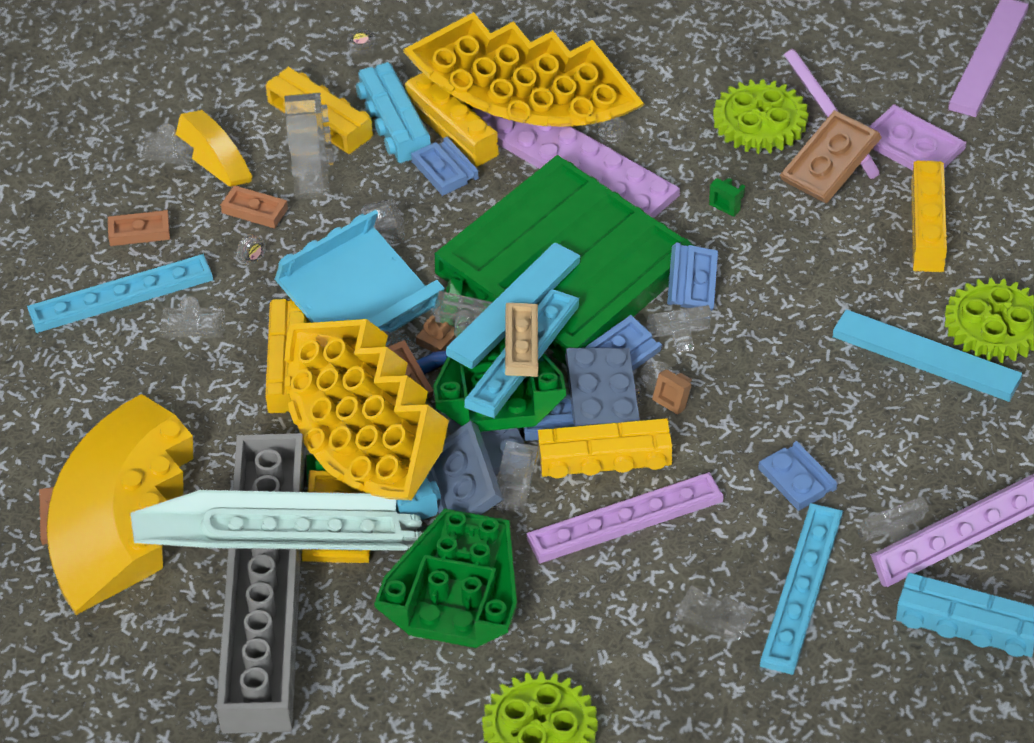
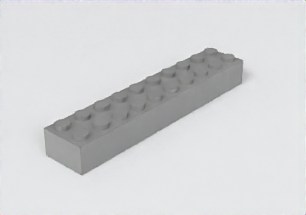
M302 433L237 435L233 491L304 492L306 455ZM228 548L216 709L221 734L292 732L301 549Z

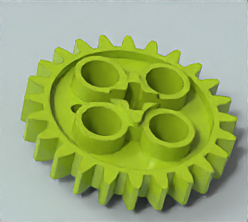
M750 79L747 86L738 82V89L729 86L728 93L721 92L720 99L715 101V108L713 109L714 128H718V136L725 135V143L734 140V148L744 145L745 152H748L752 147L756 149L757 154H760L762 148H766L769 153H772V147L775 146L782 151L784 143L793 146L794 139L800 140L801 133L806 132V124H808L807 104H803L802 96L796 97L795 89L787 92L786 84L776 87V81H772L770 85H766L764 79H761L759 84H755Z
M989 278L988 284H984L980 279H977L976 287L966 283L965 290L956 289L955 297L950 296L949 304L946 305L944 326L948 328L947 335L948 337H954V345L964 344L963 352L973 350L975 351L974 356L979 357L981 354H984L988 361H991L993 356H997L1000 363H1003L1005 356H1009L1012 361H1016L1017 353L1026 358L1028 357L1029 350L1034 351V295L1028 296L1030 289L1028 287L1019 290L1018 282L1007 286L1006 279H1002L1000 284H995L993 278Z
M540 671L538 679L535 680L532 679L529 673H525V682H520L517 678L512 677V687L509 688L501 684L500 695L492 693L490 695L491 704L484 706L485 716L482 717L483 738L488 743H595L596 741L595 731L598 730L596 707L591 706V696H583L581 685L571 689L570 678L559 683L557 673H554L550 680L545 679L543 671Z

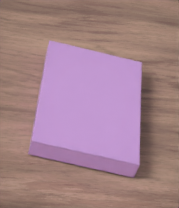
M892 105L869 126L878 131L882 137L873 150L913 170V163L917 160L941 161L944 163V168H946L966 148L965 141L896 105Z

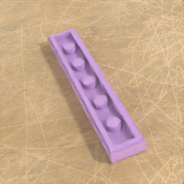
M1000 0L949 102L948 110L977 117L1028 12V3L1016 0Z
M793 49L786 52L784 56L825 116L828 118L834 110L838 111L797 52ZM868 154L860 165L868 177L873 179L880 174L877 166Z
M710 472L528 532L527 541L540 564L723 502V494Z
M1034 474L871 554L881 584L889 587L907 578L908 572L915 574L1034 514Z

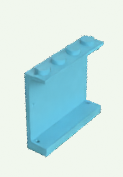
M377 210L366 215H358L347 226L343 228L337 227L327 237L319 241L313 240L309 242L303 250L294 255L292 253L287 254L279 261L275 281L311 323L368 319L387 335L437 306L445 288L438 280L425 286L374 228L378 216Z

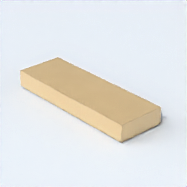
M506 303L505 375L538 377V304Z

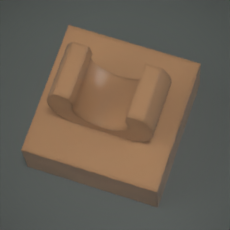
M431 315L424 323V328L416 336V344L431 352L446 351V347L458 336L459 329Z
M667 369L660 372L652 400L678 415L686 407L692 379L682 373L676 375Z

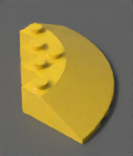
M474 12L404 48L403 51L420 71L452 96L477 109L515 122L538 126H583L605 122L626 115L644 105L643 101L593 40L572 51L568 50L554 31L530 42L514 21L490 33Z
M368 319L290 324L285 346V361L288 363V377L285 378V388L290 392L291 402L288 403L293 423L298 426L299 432L302 433L303 443L308 451L314 455L327 472L353 489L376 497L411 501L443 451L449 420L429 405H425L428 391L405 375L408 363L386 347L388 335Z
M143 394L138 395L112 411L83 437L62 467L52 491L47 517L49 557L58 580L59 588L75 615L163 569L162 545L134 543L130 514L131 512L183 495V471L180 469V466L193 460V435L175 414Z

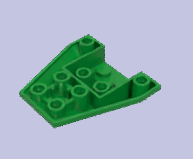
M504 337L473 369L447 357L433 385L435 405L438 410L461 426L472 421L478 425L480 432L535 427L566 397L563 373L543 353L538 360V377L526 376L495 418L466 409L465 398L504 350Z
M444 508L384 576L374 602V607L409 636L477 648L507 634L517 608L509 520Z

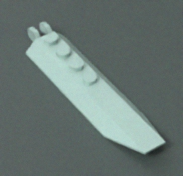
M198 490L131 512L130 514L134 543L203 548L407 551L422 534L421 531L414 532L422 524L420 516H417V514H398L396 512V500L376 497L367 493Z

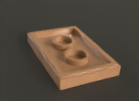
M834 110L783 170L780 177L786 183L827 204L882 137L878 131Z

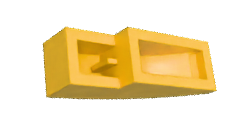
M203 110L180 114L175 135L194 148L192 155L194 161L229 187L252 181V175L237 147L214 119Z

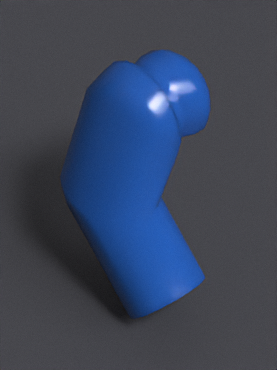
M436 351L417 360V363L423 373L426 374L444 365L448 356H446V351Z

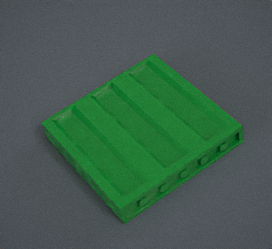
M556 155L436 251L435 274L448 283L451 277L462 280V292H470L475 295L474 301L486 309L554 242L579 254L580 263L554 288V290L579 298V307L546 349L548 354L566 365V348H585L628 316L632 315L634 317L669 287L672 246L676 242L681 243L680 245L683 246L695 245L669 229L664 223L658 222L646 214L640 207H636L622 198L617 192L599 183L596 178L578 169L572 162Z

